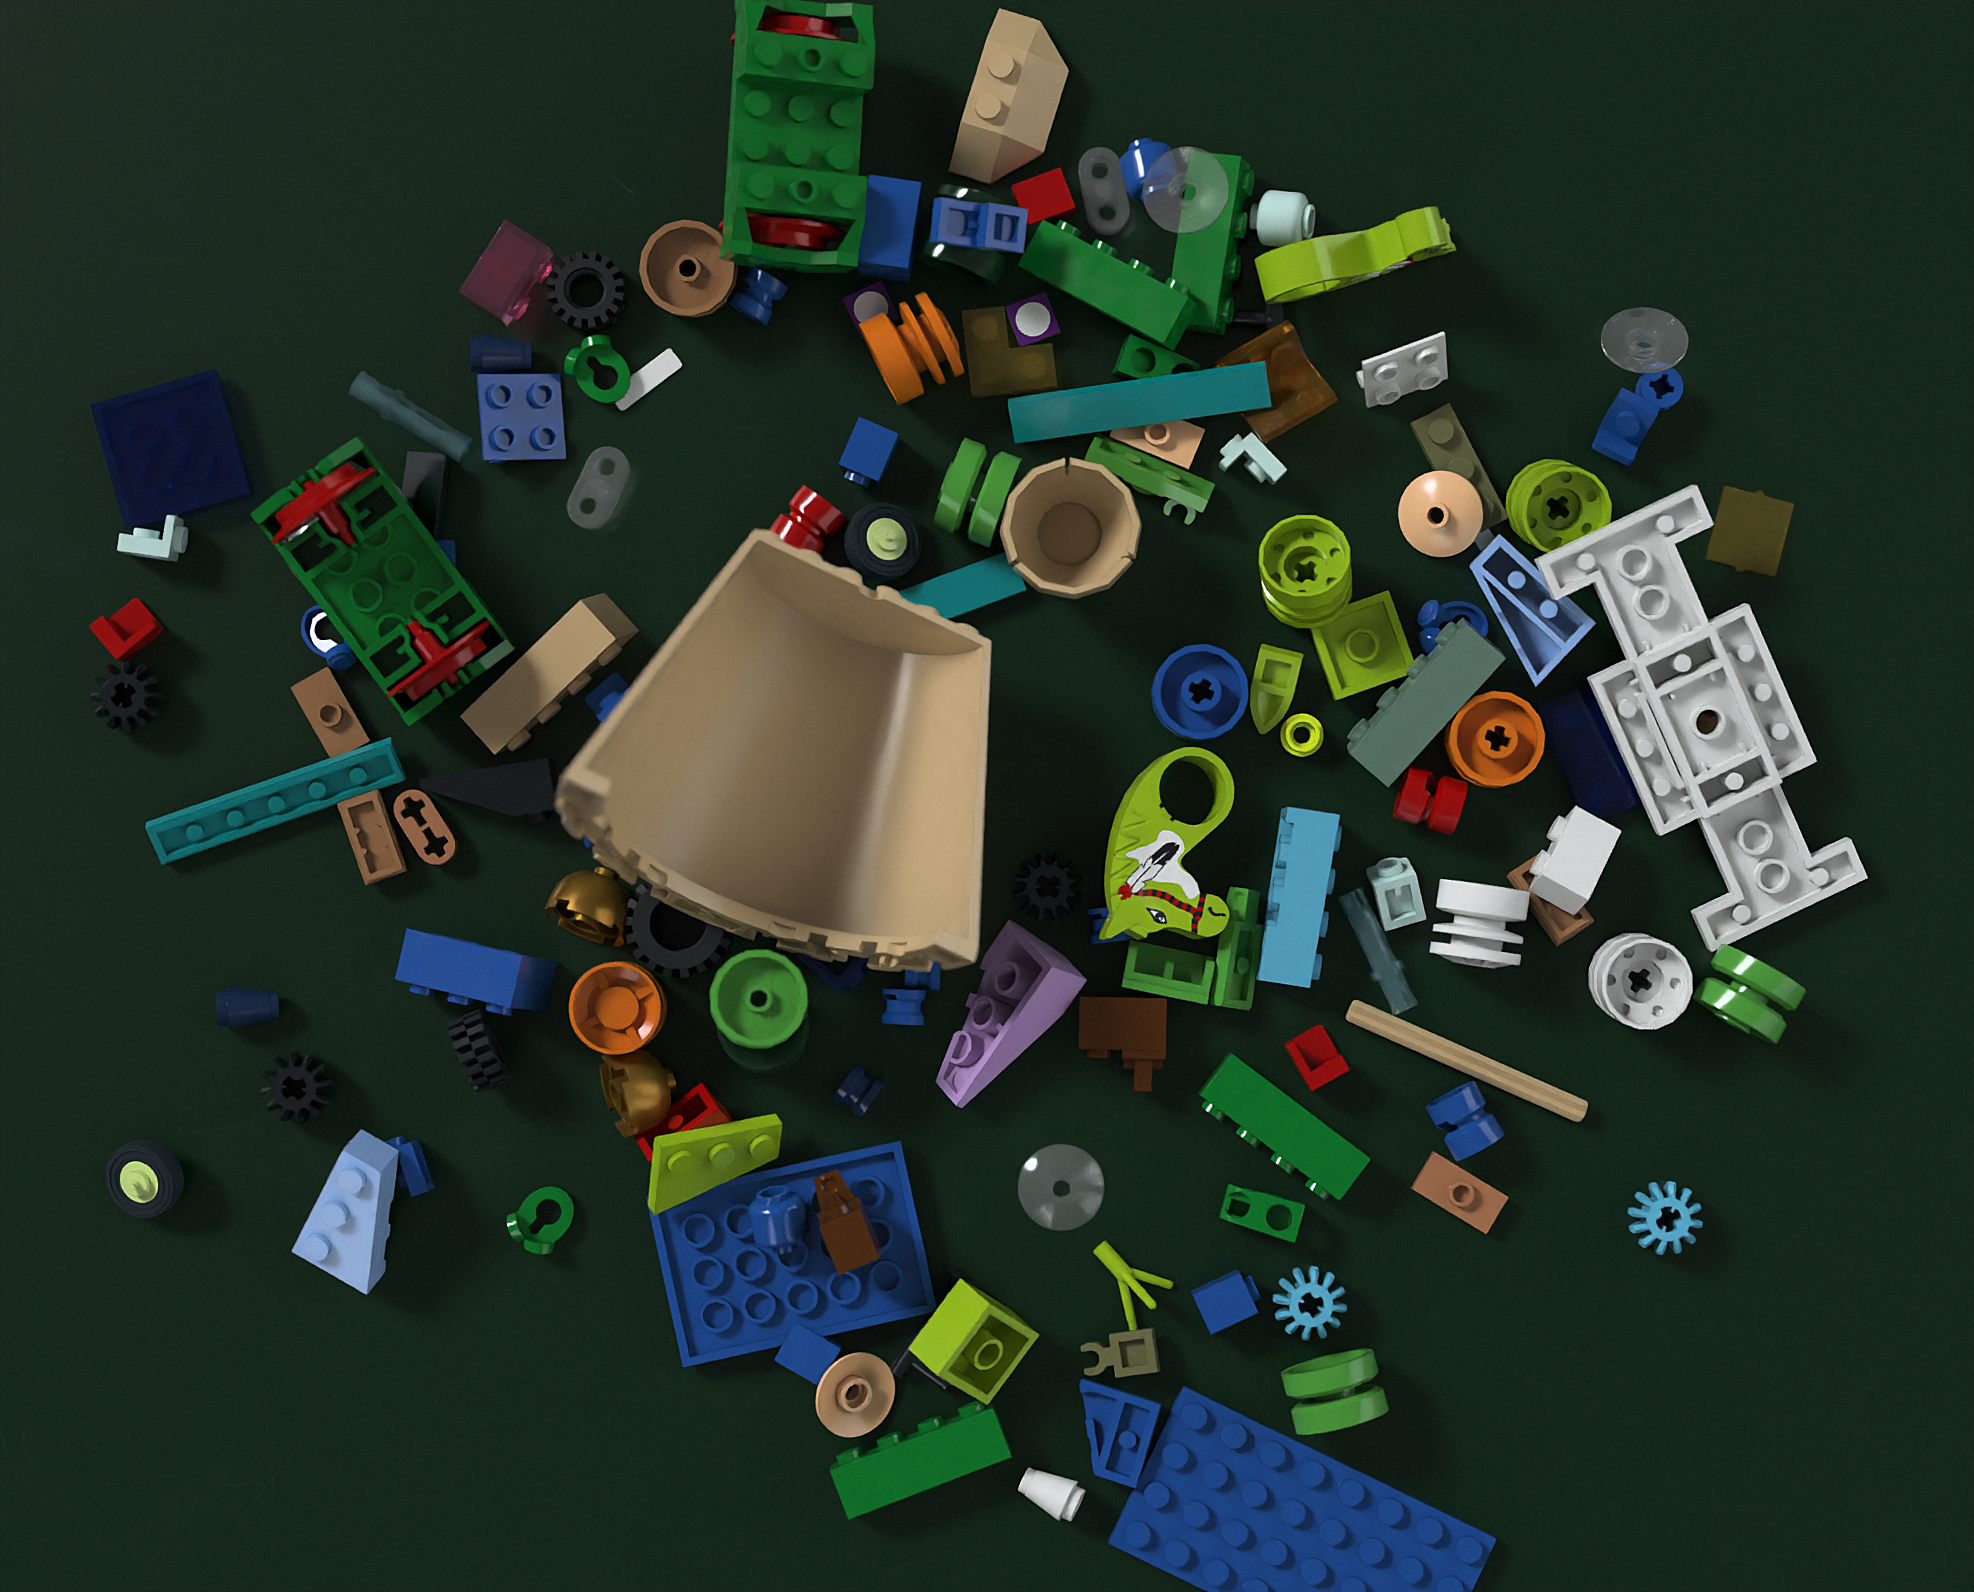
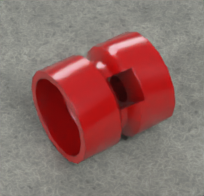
M802 485L788 503L791 512L789 514H780L768 531L779 535L783 542L797 549L811 550L820 555L825 549L822 541L824 537L833 538L847 520V517L817 493Z
M1408 765L1396 798L1393 818L1414 825L1423 820L1426 821L1428 829L1452 835L1462 812L1468 782L1448 776H1443L1436 780L1432 771Z

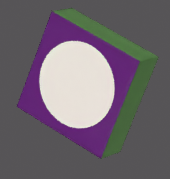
M882 280L843 298V302L861 339H863L858 324L881 312H884L893 324L900 321Z
M1046 292L1005 307L1020 349L1061 334Z

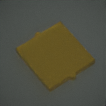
M1724 486L1705 559L1734 566L1737 572L1749 570L1775 577L1794 504L1764 496V492L1761 490L1752 493Z

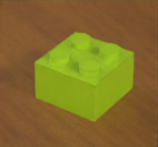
M960 1278L908 1349L937 1376L988 1405L1038 1338L1039 1334L1012 1310Z

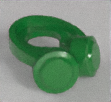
M589 336L582 341L581 348L571 349L566 356L564 363L565 374L575 378L582 391L591 399L599 403L611 404L622 400L627 395L631 385L630 371L621 355L612 349L611 339L608 336ZM589 358H596L602 366H609L617 371L618 381L613 388L602 390L595 386L593 380L594 372L588 366Z
M552 1186L534 1191L524 1200L519 1211L507 1216L509 1234L516 1242H523L524 1249L536 1255L552 1253L554 1242L566 1233L573 1221L574 1204L572 1198L566 1191ZM546 1199L556 1201L561 1208L559 1220L551 1225L545 1224L538 1233H531L530 1225L537 1218L536 1211L539 1203Z

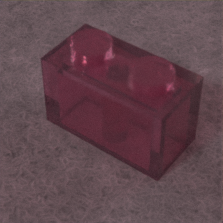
M505 219L458 292L464 299L508 326L512 318L519 320L526 311L531 300L527 295L536 282L542 284L550 274L554 266V262L551 261L554 254L547 245Z

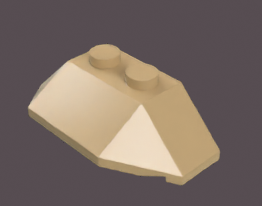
M999 8L986 39L962 116L949 173L991 185L1001 177L1044 153L1069 70L1041 21Z

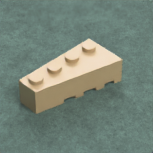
M606 593L582 599L460 717L494 755L508 749L514 753L531 738L532 735L528 731L540 721L544 724L562 708L559 703L570 693L575 695L592 679L590 675L601 665L605 666L621 652V647L639 630Z

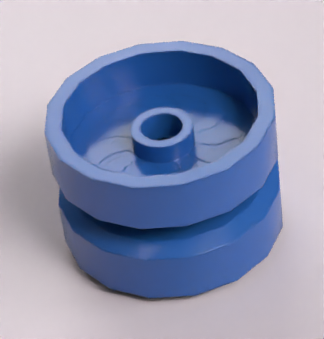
M1207 644L1185 646L1166 659L1156 672L1151 689L1153 710L1164 728L1178 738L1199 742L1213 740L1232 729L1244 714L1249 692L1247 677L1234 657L1224 649ZM1195 686H1201L1207 692L1206 699H1203L1201 702H1195L1191 698L1194 694L1191 693V690Z

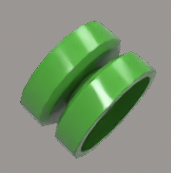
M964 438L954 463L951 462L940 489L938 496L940 501L932 527L953 535L961 528L967 511L973 514L967 530L969 541L990 548L1003 517L1007 495L1012 491L1022 458L1001 451L995 455L988 473L984 474L982 470L987 457L986 446Z
M1721 944L1711 961V965L1719 975L1730 981L1731 984L1728 985L1711 977L1702 978L1691 997L1712 1011L1716 1017L1747 1034L1751 1033L1772 1044H1777L1787 1024L1784 1018L1769 1008L1767 1004L1769 1003L1785 1011H1793L1797 1009L1807 991L1801 985L1769 965L1736 948Z
M748 950L730 958L717 972L710 990L711 1014L718 1030L732 1043L748 1049H769L786 1041L800 1026L807 1009V986L799 969L785 956L769 950ZM758 991L759 994L761 992L766 994L767 1000L763 1007L758 1008L751 1004L750 996L753 992Z
M1356 1349L1334 1353L1296 1364L1280 1372L1287 1396L1295 1399L1308 1398L1299 1402L1291 1409L1297 1434L1309 1435L1339 1430L1372 1420L1389 1411L1384 1390L1381 1386L1375 1384L1361 1385L1373 1379L1379 1372L1372 1349Z

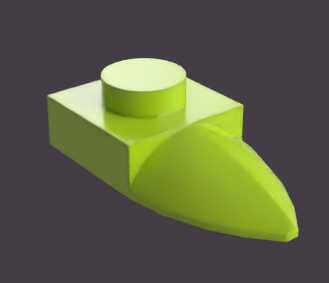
M1265 644L1261 645L1250 688L1251 715L1260 734H1265L1274 728L1288 711L1295 693L1304 654Z

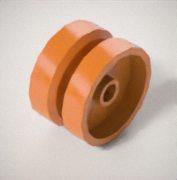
M1491 691L1468 699L1448 721L1444 728L1443 749L1449 766L1459 778L1476 787L1498 788L1521 781L1536 768L1544 752L1545 732L1540 716L1526 700L1512 693ZM1495 733L1499 737V745L1495 749H1490L1491 742L1485 739L1486 734Z

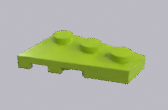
M776 1113L656 1136L654 1138L648 1206L653 1215L655 1216L777 1159L779 1156L782 1122Z

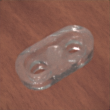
M1095 147L1088 150L1081 157L1078 167L1086 218L1091 228L1103 235H1112L1121 231L1127 224L1130 212L1127 192L1118 156L1108 148ZM1096 165H1103L1107 169L1108 174L1104 178H1096L1092 175V168ZM1104 207H1111L1114 209L1116 216L1112 220H1104L1100 217V210Z
M610 446L600 447L594 450L588 457L567 502L568 515L579 527L588 530L597 529L603 526L610 518L630 475L629 461L620 450ZM610 460L614 462L615 469L612 474L602 475L599 468L603 461ZM586 499H593L596 502V509L591 514H584L581 511V504Z

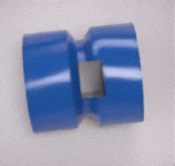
M1470 1081L1451 1090L1425 1107L1436 1128L1447 1132L1444 1142L1455 1161L1463 1160L1483 1150L1504 1136V1132L1494 1114L1484 1112L1483 1107L1486 1104V1100L1475 1081Z

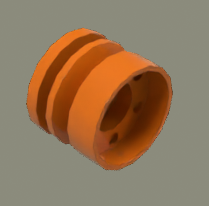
M924 291L914 296L921 315L914 317L908 304L903 301L899 303L903 324L896 327L884 312L858 324L872 357L899 406L924 394L920 373L927 370L939 386L945 383V379L938 364L945 361L954 377L965 373L956 337L943 312L930 301Z

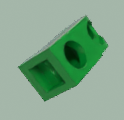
M1130 334L1125 338L1112 375L1128 381L1199 371L1201 366L1184 356Z
M1228 1183L1219 1217L1295 1243L1306 1203Z

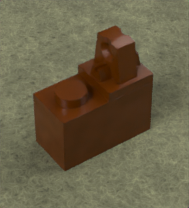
M1079 996L1078 1049H1087V1057L1113 1058V1050H1121L1123 1069H1134L1133 1091L1152 1092V1069L1162 1070L1163 1060H1166L1167 998Z
M839 1169L831 1170L814 1178L821 1209L817 1214L820 1220L819 1229L838 1275L879 1259L882 1248L860 1195L854 1196Z

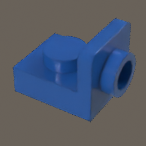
M1621 388L1598 428L1592 448L1602 453L1607 459L1630 466L1639 445L1656 419L1660 406Z
M615 672L585 697V701L603 724L631 687L620 674Z
M402 1135L385 1141L386 1144L399 1150L398 1159L400 1164L397 1165L396 1175L403 1190L409 1189L411 1197L435 1188L419 1139L406 1143L405 1137Z

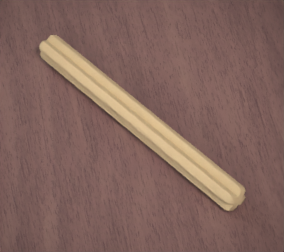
M1353 1000L1346 1013V1020L1563 1117L1575 1122H1581L1588 1108L1587 1101L1366 1003Z

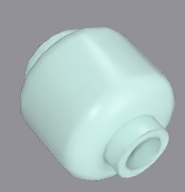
M1268 190L1262 196L1260 203H1253L1251 207L1250 229L1257 230L1259 241L1267 246L1283 247L1303 241L1305 238L1310 239L1315 226V207L1308 203L1307 197L1303 193Z

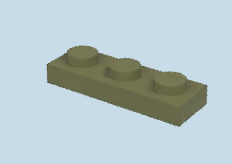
M1450 403L1410 424L1433 471H1450L1459 474L1472 483L1478 491L1484 508V520L1480 533L1509 518Z

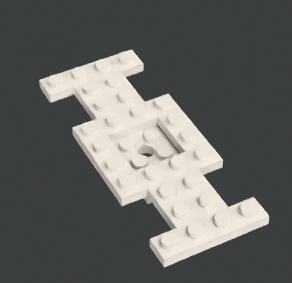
M1692 484L1534 560L1553 600H1558L1591 583L1595 587L1626 659L1587 677L1656 834L1661 836L1697 819L1729 891V893L1691 910V914L1707 949L1713 952L1719 949L1721 944L1728 945L1868 877L1853 842L1848 837H1844L1811 854L1808 850L1780 783H1782L1781 778L1817 762L1749 604L1743 603L1710 620L1706 617L1675 546L1676 543L1714 526L1697 485ZM1704 710H1713L1717 716L1716 727L1709 733H1700L1696 727L1698 715Z

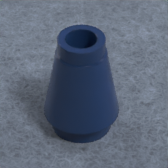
M481 334L480 338H470V372L499 374L522 370V368H531V343Z
M227 987V991L216 992L218 1026H229V1030L271 1020V1018H279L278 992L269 993L268 991Z

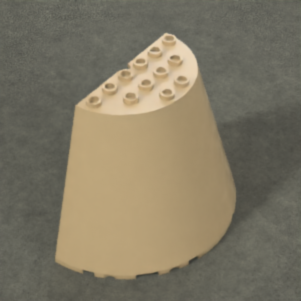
M754 529L562 776L555 795L558 798L555 805L556 810L564 816L562 823L573 838L581 839L582 835L586 836L594 844L592 851L595 854L593 857L604 866L617 871L620 877L630 884L634 885L639 876L653 885L650 893L652 897L701 921L723 928L725 931L754 941L758 931L762 932L765 937L769 938L771 936L778 939L777 949L791 953H803L814 959L833 962V959L846 962L849 955L869 958L867 966L870 969L900 972L903 969L915 972H930L933 962L936 961L941 963L943 970L954 969L975 962L979 938L991 640L979 635L977 629L963 623L955 624L941 617L940 613L932 607L915 605L901 598L900 593L892 588L879 586L875 591L862 584V576L856 571L848 568H837L822 561V557L814 551L797 549L788 545L774 532Z

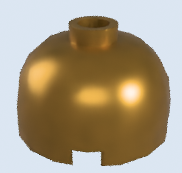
M596 867L594 872L581 870L567 875L556 885L544 909L545 915L550 918L552 912L561 917L558 926L562 929L598 944H603L605 937L614 938L616 940L613 946L618 947L625 944V935H628L631 929V925L624 926L625 916L633 917L634 910L627 907L629 899L632 897L628 890L618 882L620 877L613 871L603 867Z
M636 1049L628 1053L615 1055L603 1054L601 1058L606 1063L600 1064L601 1084L608 1109L615 1108L622 1119L614 1122L618 1131L623 1137L630 1138L656 1126L670 1109V1093H674L677 1090L672 1070L669 1067L663 1068L655 1056L643 1050Z

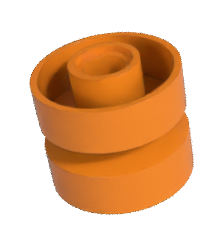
M626 961L604 963L587 971L575 984L569 1000V1017L574 1031L587 1046L605 1054H624L647 1045L658 1035L667 1015V998L658 978L647 968Z

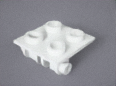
M1444 331L1362 361V370L1356 372V377L1360 387L1365 389L1367 408L1378 404L1387 405L1393 403L1402 395L1418 389H1431L1442 380L1448 379Z

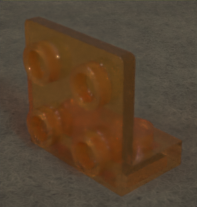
M1288 319L1213 362L1215 368L1265 361L1272 407L1239 411L1263 443L1282 435L1287 430L1320 413L1338 400L1332 388L1307 359L1297 332Z

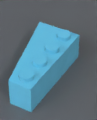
M1293 807L1281 809L1256 980L1310 988L1311 979L1319 980L1322 955L1316 954L1318 938H1325L1329 912L1323 910L1326 894L1331 895L1334 886L1335 869H1331L1333 852H1338L1342 833V826H1338L1340 815Z

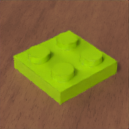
M1389 590L1348 604L1345 611L1333 622L1317 628H1309L1335 701L1407 676L1406 670L1414 661Z

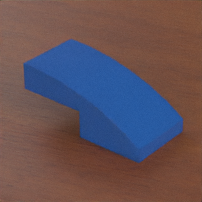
M943 197L936 198L933 205L930 243L997 252L1024 253L1028 209L995 203L978 204Z

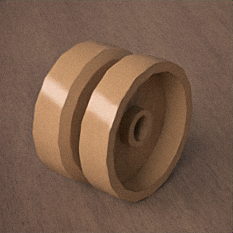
M680 220L665 224L650 236L641 252L639 272L644 290L656 305L677 316L698 318L715 313L729 301L737 287L739 264L719 259L723 234L703 222ZM687 260L691 263L694 262L696 265V272L690 277L683 276L685 270L681 267L683 262Z

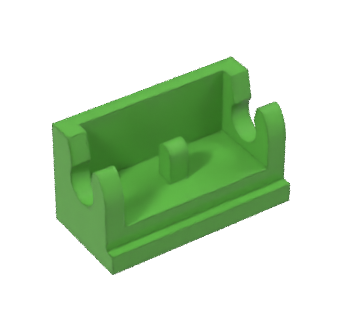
M1130 940L1121 987L1207 1005L1215 967V957Z

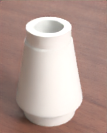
M1030 1467L1025 1472L1018 1487L1019 1492L1025 1494L1027 1498L1055 1519L1060 1521L1063 1518L1069 1522L1074 1518L1086 1490L1077 1486L1078 1481L1039 1470L1036 1471Z

